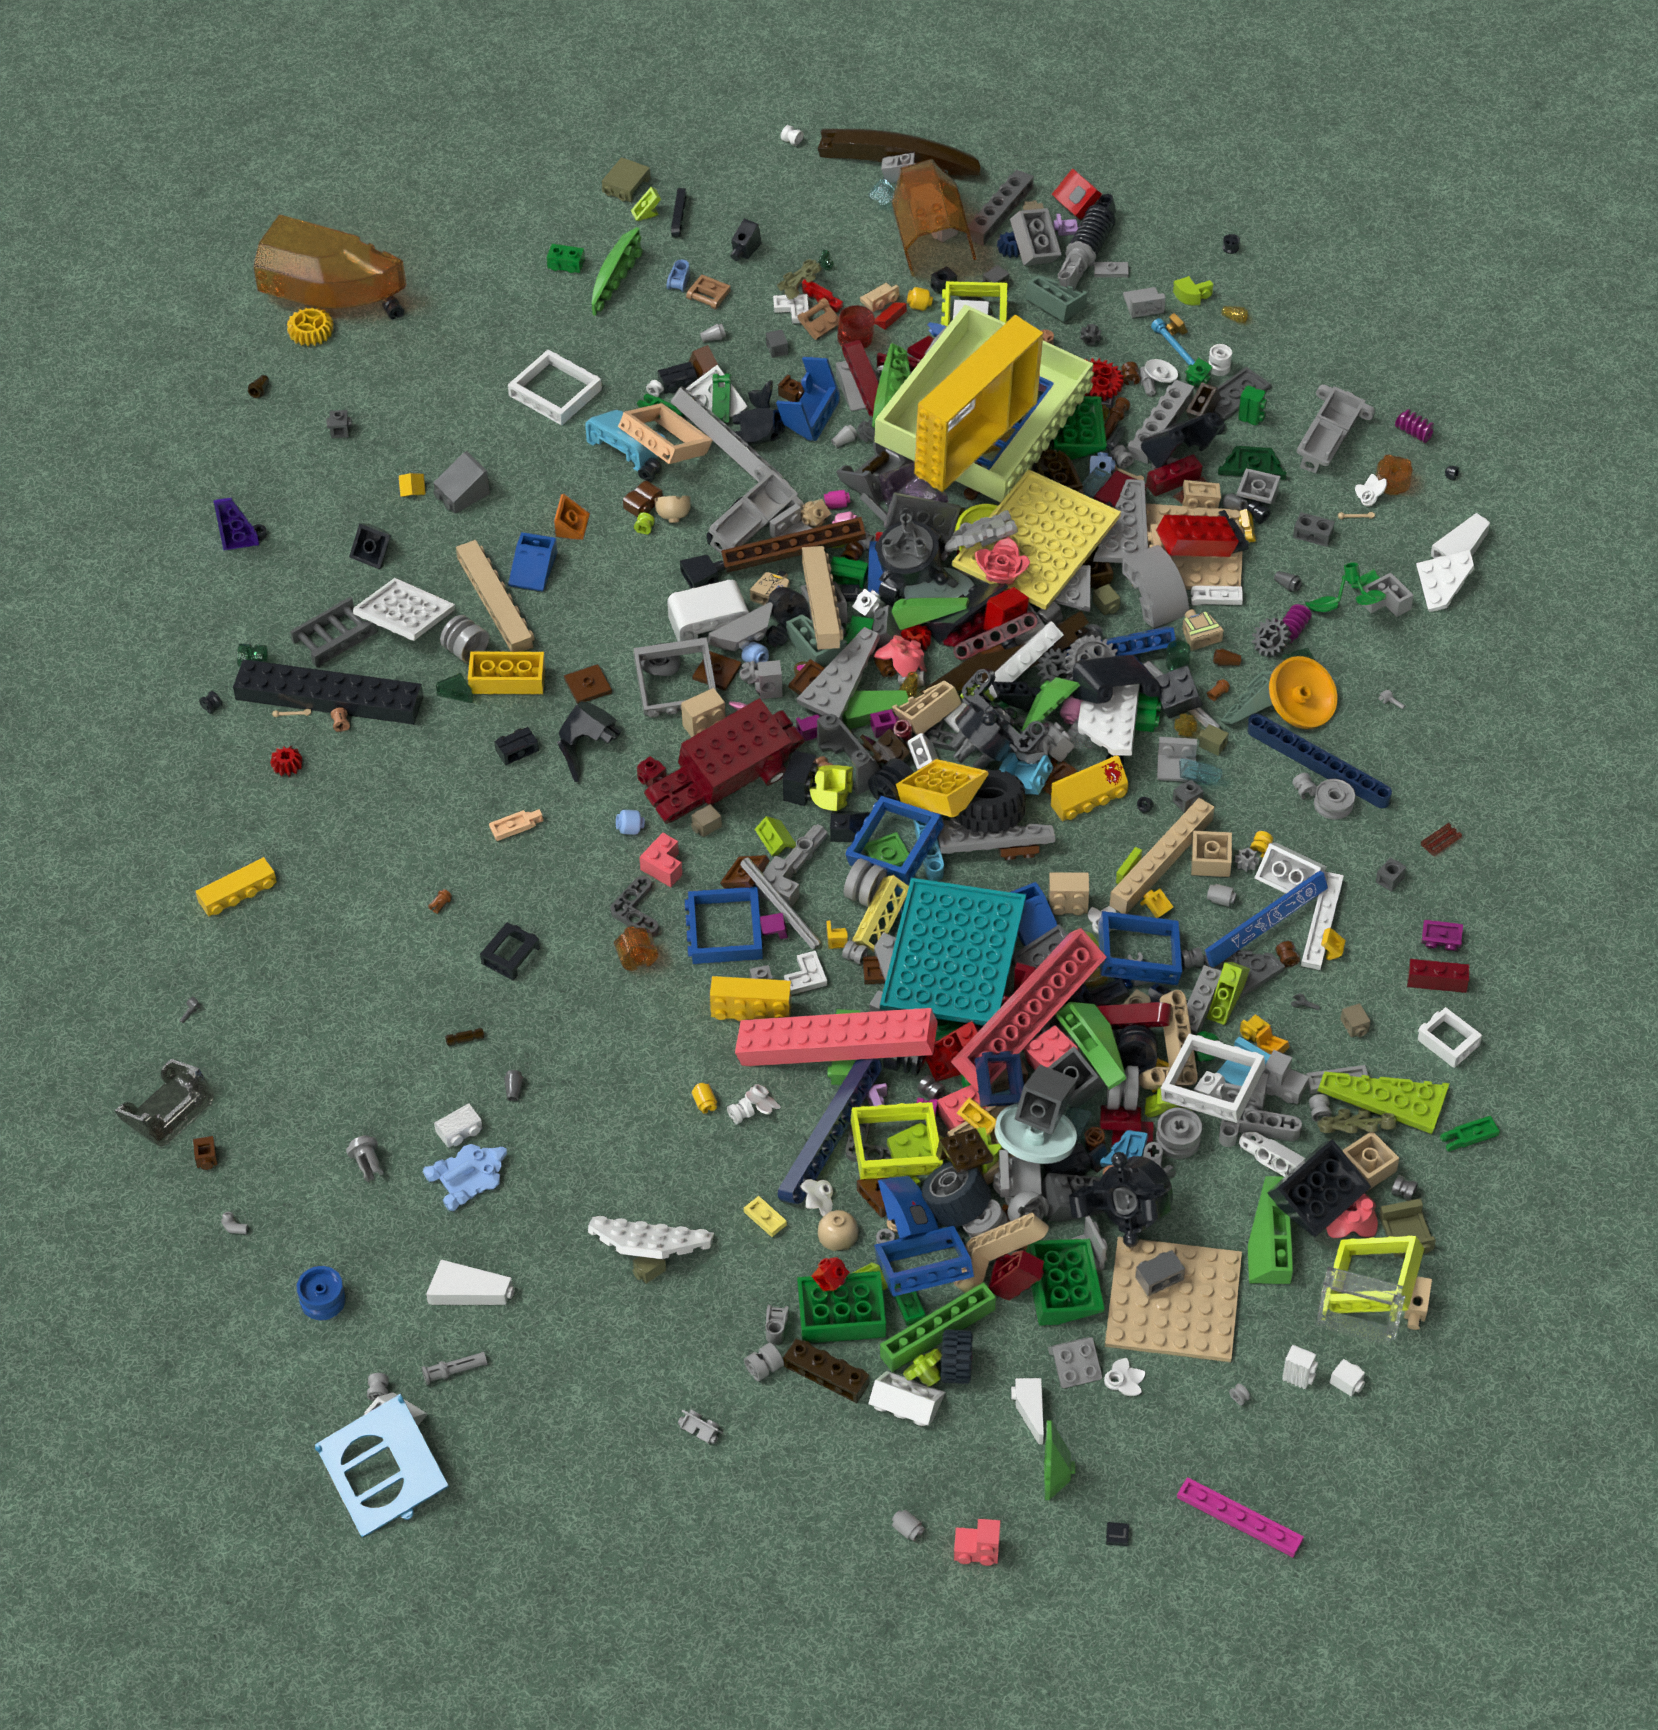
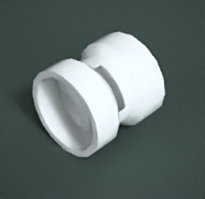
M790 125L785 126L782 130L781 140L789 141L794 146H797L803 139V132L798 129L794 130Z
M746 1098L739 1100V1103L736 1105L732 1104L727 1107L728 1114L735 1124H739L744 1118H750L755 1114L751 1103Z

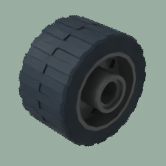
M951 1161L936 1168L927 1177L922 1187V1197L937 1221L947 1227H958L975 1220L983 1213L991 1200L990 1188L977 1167L957 1173Z

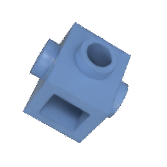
M1098 452V456H1090V474H1097V477L1107 478V474L1115 471V460H1112V456H1108V453ZM1100 462H1105L1106 466L1100 468L1099 464Z

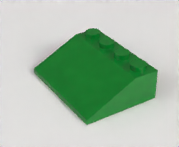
M1084 396L1080 405L1077 404L1073 415L1067 418L1065 426L1063 428L1060 427L1056 438L1051 439V450L1056 452L1060 450L1071 460L1106 450L1101 397Z
M1090 1239L1039 1240L1027 1246V1253L1044 1261L1042 1278L1031 1285L1039 1325H1059L1104 1312L1105 1309Z
M881 1272L849 1273L845 1278V1283L832 1291H823L811 1276L797 1277L802 1341L821 1343L886 1338Z

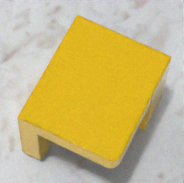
M409 473L399 475L401 497L425 495L424 474Z
M826 921L828 949L844 948L848 942L846 928L831 929V922Z

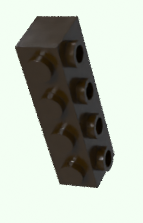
M796 1338L783 1357L785 1368L856 1404L870 1384L869 1374L865 1370L855 1368L849 1365L847 1361L837 1359L827 1351L813 1347L807 1341H801Z

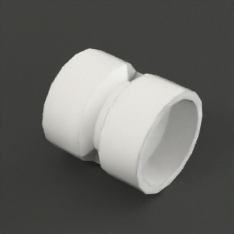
M1217 344L1210 349L1208 364L1213 366L1211 372L1213 375L1223 376L1228 374L1231 369L1232 350L1227 345Z

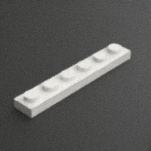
M1324 872L1328 889L1318 896L1301 963L1303 967L1321 970L1326 950L1321 945L1324 930L1332 926L1344 875Z

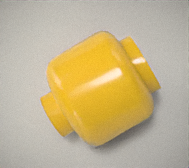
M914 287L912 290H909L907 303L911 309L925 311L928 306L931 307L933 297L930 296L928 289Z

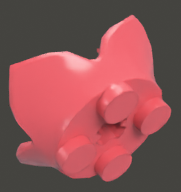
M1009 536L999 540L992 551L980 549L975 552L977 564L986 574V579L996 583L1013 584L1015 579L1030 565L1029 558L1019 555L1017 544Z
M894 635L893 639L887 645L879 648L874 655L875 658L882 660L892 658L895 670L902 677L914 674L918 668L921 671L927 672L924 663V652L920 648L921 644L914 640L910 642L904 640L901 636Z
M1364 1193L1326 1228L1328 1235L1332 1238H1342L1354 1231L1359 1236L1365 1238L1375 1236L1378 1221L1375 1214L1376 1204L1373 1199Z

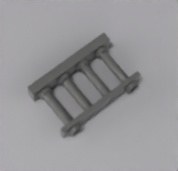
M352 597L341 601L290 631L294 644L301 640L312 651V663L316 668L377 633L375 623L368 620L363 622L359 616L353 614L354 604ZM347 615L357 626L348 630L338 619ZM332 623L342 635L333 639L323 627ZM317 632L327 643L318 648L307 636Z

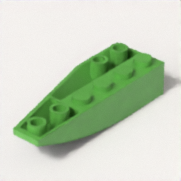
M636 227L623 234L605 259L593 290L592 314L594 316L597 315V311L601 312L604 308V302L600 301L599 298L609 301L614 289H618L621 279H625L629 268H633L636 258L641 257L640 228Z
M891 343L880 376L872 427L874 428L877 416L910 375L907 351L894 343Z
M1069 1002L1061 1007L1055 1014L1061 1027L1109 1090L1126 1080V1074L1112 1027L1095 1004Z
M1265 1176L1247 1247L1249 1283L1291 1284L1293 1267L1290 1217L1267 1194L1284 1178L1281 1176Z

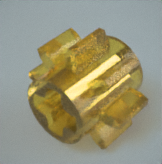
M1180 714V719H1175L1174 728L1179 732V736L1185 735L1190 737L1192 736L1191 732L1197 731V721L1193 718L1194 715Z

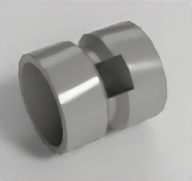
M770 1342L761 1347L759 1353L753 1352L744 1358L747 1370L756 1381H760L768 1376L769 1371L774 1372L784 1366L780 1353Z

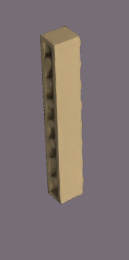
M476 540L457 546L456 553L460 564L510 651L522 652L533 648L532 641L535 640L531 630L528 631L525 619H521L520 611L517 606L513 605L511 595L506 593L504 583L499 581L497 571L492 569L490 559L485 557L483 547L479 546Z
M824 546L802 547V564L817 648H840V640H843V630L841 629V620L839 618V609L837 607L828 553H825Z
M1198 798L1111 891L1109 906L1122 914H1127L1191 845L1193 831H1203L1213 820L1215 807Z

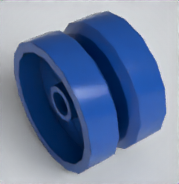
M326 1266L310 1268L300 1276L297 1282L300 1307L304 1314L311 1319L328 1320L336 1316L343 1309L346 1302L343 1282L339 1273L334 1269Z

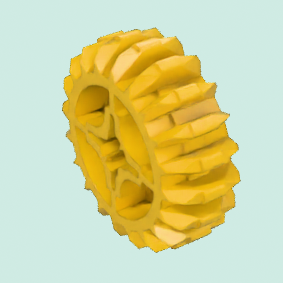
M313 306L311 309L305 307V310L299 309V312H294L293 316H290L287 323V331L291 340H294L296 344L300 343L302 346L306 343L309 347L311 343L315 346L318 342L322 345V340L327 341V338L331 337L333 320L329 313H326L325 310H320L319 307L317 309H314Z

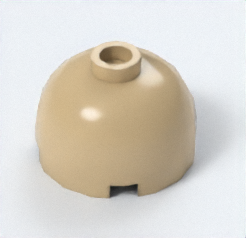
M676 496L655 498L656 511L663 519H669V523L680 522L679 519L686 517L690 511V496H682V498Z
M843 1210L830 1211L819 1222V1241L827 1249L832 1251L847 1250L858 1240L859 1228L856 1219Z

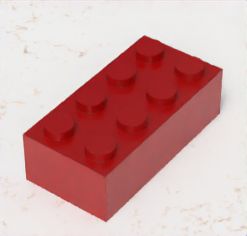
M1164 515L1156 529L1169 556L1230 557L1239 542L1225 516Z

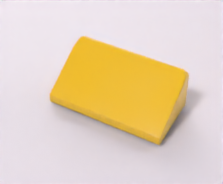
M969 1097L957 1114L976 1129L985 1127L986 1134L991 1135L995 1132L997 1118Z

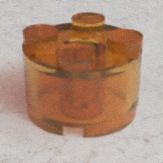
M1388 454L1379 461L1376 477L1379 481L1382 479L1387 480V486L1383 493L1399 495L1409 489L1412 477L1410 460Z
M634 926L627 927L624 933L614 941V947L623 968L628 971L637 970V966L646 964L647 967L651 966L658 958V950L649 929L635 928Z

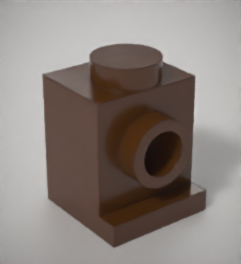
M787 375L778 384V396L790 402H798L805 392L801 383L791 379L790 375Z
M214 1137L193 1139L197 1168L201 1167L203 1170H209L213 1165H217Z

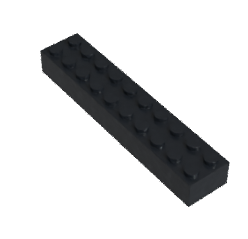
M245 659L241 663L233 685L235 700L304 710L310 709L331 713L335 708H344L347 710L348 716L413 725L423 700L421 683Z

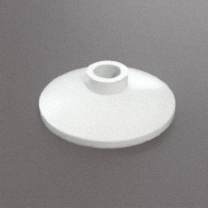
M1151 359L1145 364L1146 373L1156 381L1170 383L1174 382L1178 377L1176 368L1166 361Z

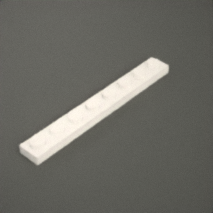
M1050 621L994 672L996 676L994 682H1013L1063 636V633ZM991 685L988 689L995 699L997 695L993 685ZM964 702L944 718L956 733L960 730L955 723V718L966 707Z

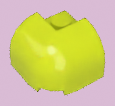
M840 765L819 766L815 776L817 786L810 788V795L814 803L826 810L838 811L847 805L848 792L852 793L853 767Z

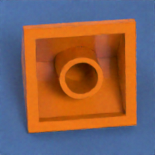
M565 494L561 495L554 520L555 535L561 538L583 540L590 513Z

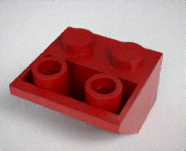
M1012 587L988 599L983 629L986 631L1001 626L1026 613L1029 597L1015 587Z

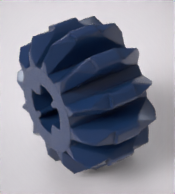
M1013 231L1000 234L997 241L999 253H1002L1003 257L1008 255L1011 258L1014 255L1017 258L1020 252Z

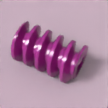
M1410 409L1402 412L1395 421V427H1399L1402 431L1405 430L1407 434L1417 437L1423 443L1431 439L1434 430L1433 422L1428 424V419L1422 421V416H1418L1416 419L1417 413L1411 414Z
M1300 604L1292 605L1282 620L1285 622L1284 624L1289 626L1288 631L1291 632V635L1288 636L1291 639L1289 643H1292L1293 640L1299 637V634L1312 618L1311 611Z

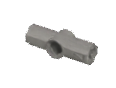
M819 824L813 825L804 837L797 839L795 848L784 859L792 863L794 874L807 860L812 858L813 852L827 837L828 833L823 826Z

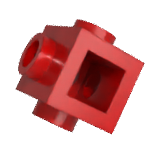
M838 1257L825 1258L820 1261L817 1270L811 1277L823 1291H832L845 1283V1278L850 1272L845 1267L844 1262L838 1259Z

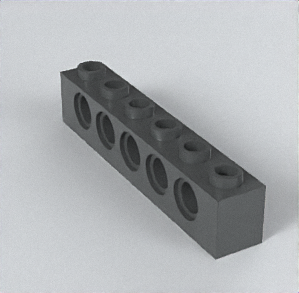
M1017 169L1012 175H1009L1007 181L1000 186L997 193L992 195L991 200L984 204L982 210L975 215L972 222L967 224L965 228L966 239L984 246L1031 191L1034 176Z

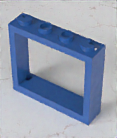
M881 796L878 802L873 805L870 815L865 818L861 830L856 833L853 843L846 850L845 855L849 865L853 866L858 859L862 858L869 861L872 867L874 865L884 867L887 870V876L894 875L903 883L909 885L911 878H914L944 827L940 814ZM886 811L927 824L902 867L861 854Z
M757 887L688 891V899H685V911H689V915H686V926H690V930H687V942H691V946H688V957L692 956L693 964L763 959ZM751 902L754 945L697 949L696 904Z
M1102 911L1098 923L1099 949L1107 958L1100 964L1101 976L1178 985L1182 974L1179 921ZM1109 929L1171 936L1172 965L1110 957Z
M954 1226L874 1245L877 1263L882 1270L892 1296L974 1277L971 1258ZM950 1247H955L959 1255L958 1258L896 1273L893 1272L889 1263ZM962 1268H965L967 1272L962 1273ZM900 1283L901 1288L895 1289V1284Z

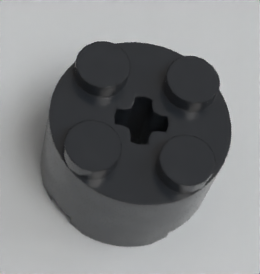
M778 587L770 593L768 603L771 602L773 604L770 618L786 627L787 621L799 615L808 616L807 601L802 594L788 587Z

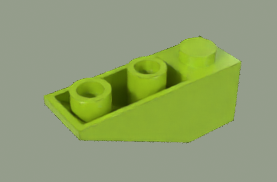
M1224 962L1207 1019L1223 1025L1226 1024L1245 986L1250 968L1234 962Z

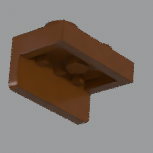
M1039 845L998 848L999 856L1004 857L1005 860L1016 859L1017 855H1023L1024 858H1033L1035 854L1039 853Z

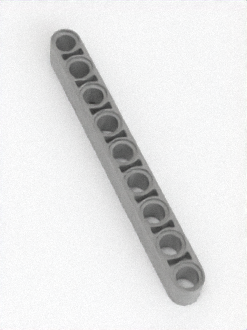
M684 387L679 388L671 400L672 404L758 482L760 480L755 476L754 470L759 465H763L770 472L773 470L781 478L783 477L690 391Z

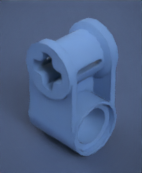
M681 259L674 263L667 279V289L675 288L684 292L690 277L689 263L686 260Z

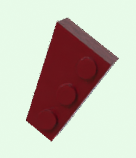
M1023 1250L1013 1252L1012 1255L1005 1254L1004 1257L1000 1256L995 1260L988 1288L993 1294L1005 1300H1011L1042 1278L1044 1261Z

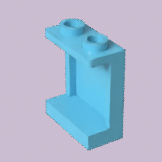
M1010 753L1001 764L999 770L1017 776L1024 784L1025 794L1039 795L1052 772L1053 766L1048 755H1043L1040 762L1036 764H1027L1025 761H1018L1015 753Z

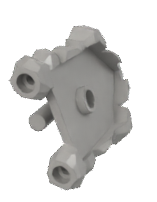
M1005 510L991 518H980V520L975 521L973 524L963 523L947 542L945 550H958L959 546L970 548L978 542L984 547L1007 536L1016 534L1018 529L1009 511Z

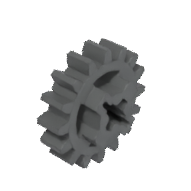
M1274 617L1272 621L1266 618V623L1260 621V628L1255 627L1257 633L1252 634L1255 637V640L1252 641L1256 645L1254 649L1259 651V654L1262 656L1265 655L1270 658L1272 655L1276 658L1278 652L1284 653L1283 648H1289L1286 645L1287 642H1291V639L1288 638L1291 635V632L1288 631L1289 626L1284 624L1285 622Z
M1060 648L1055 652L1053 649H1050L1048 653L1045 652L1042 655L1043 657L1038 660L1041 664H1038L1036 668L1041 670L1037 674L1038 676H1043L1041 682L1047 680L1051 682L1056 677L1070 680L1072 674H1067L1070 667L1065 666V664L1069 663L1065 659L1067 655L1066 650L1061 653Z

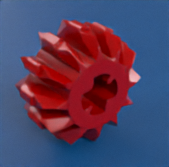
M921 624L905 628L901 632V637L904 640L919 642L922 650L926 651L927 646L931 644V633L927 626L922 627Z
M292 745L289 748L283 746V749L277 748L276 752L272 753L270 763L275 774L279 773L282 777L287 773L290 777V772L297 774V769H301L302 756L298 749H294Z

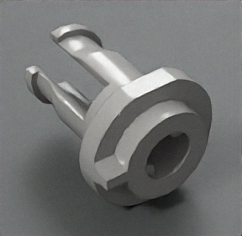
M367 1135L352 1140L346 1149V1153L349 1158H356L358 1166L364 1174V1180L370 1181L374 1179L372 1172L382 1175L383 1170L379 1167V1160L374 1151L378 1146L377 1139Z

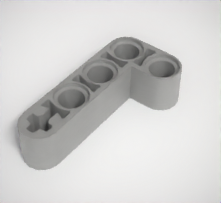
M1245 1108L1238 1123L1222 1119L1219 1142L1225 1147H1232L1237 1142L1239 1132H1257L1264 1137L1296 1141L1301 1134L1302 1122L1295 1116Z

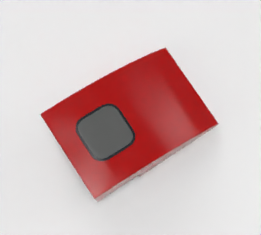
M1072 168L1052 195L1070 212L1082 220L1086 210L1096 203L1102 193Z

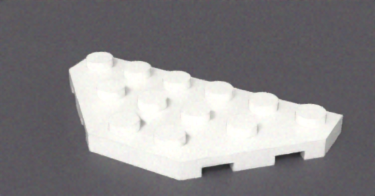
M1140 684L1113 687V696L1106 703L1081 702L1078 732L1089 736L1091 741L1098 746L1107 748L1108 752L1113 756L1132 755Z
M604 1216L592 1217L588 1226V1233L599 1235L600 1241L608 1246H616V1251L620 1254L657 1259L669 1258V1254L675 1252L678 1255L691 1253L697 1247H701L702 1250L709 1249L714 1237V1233L708 1232L705 1229L689 1230L682 1226L674 1228L668 1227L665 1224L650 1225L644 1221L635 1223L627 1222L625 1219H607Z

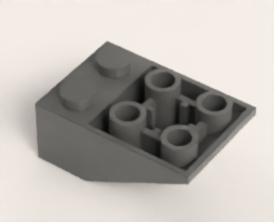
M1048 1173L1041 1182V1196L1047 1199L1049 1204L1047 1220L1063 1222L1078 1219L1071 1216L1069 1195L1082 1187L1093 1186V1181H1100L1101 1179L1099 1177ZM1096 1210L1087 1216L1102 1214L1105 1212L1104 1210Z

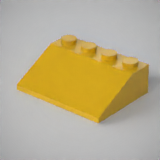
M935 759L898 782L896 787L900 802L948 817H956L967 808L988 776V771Z

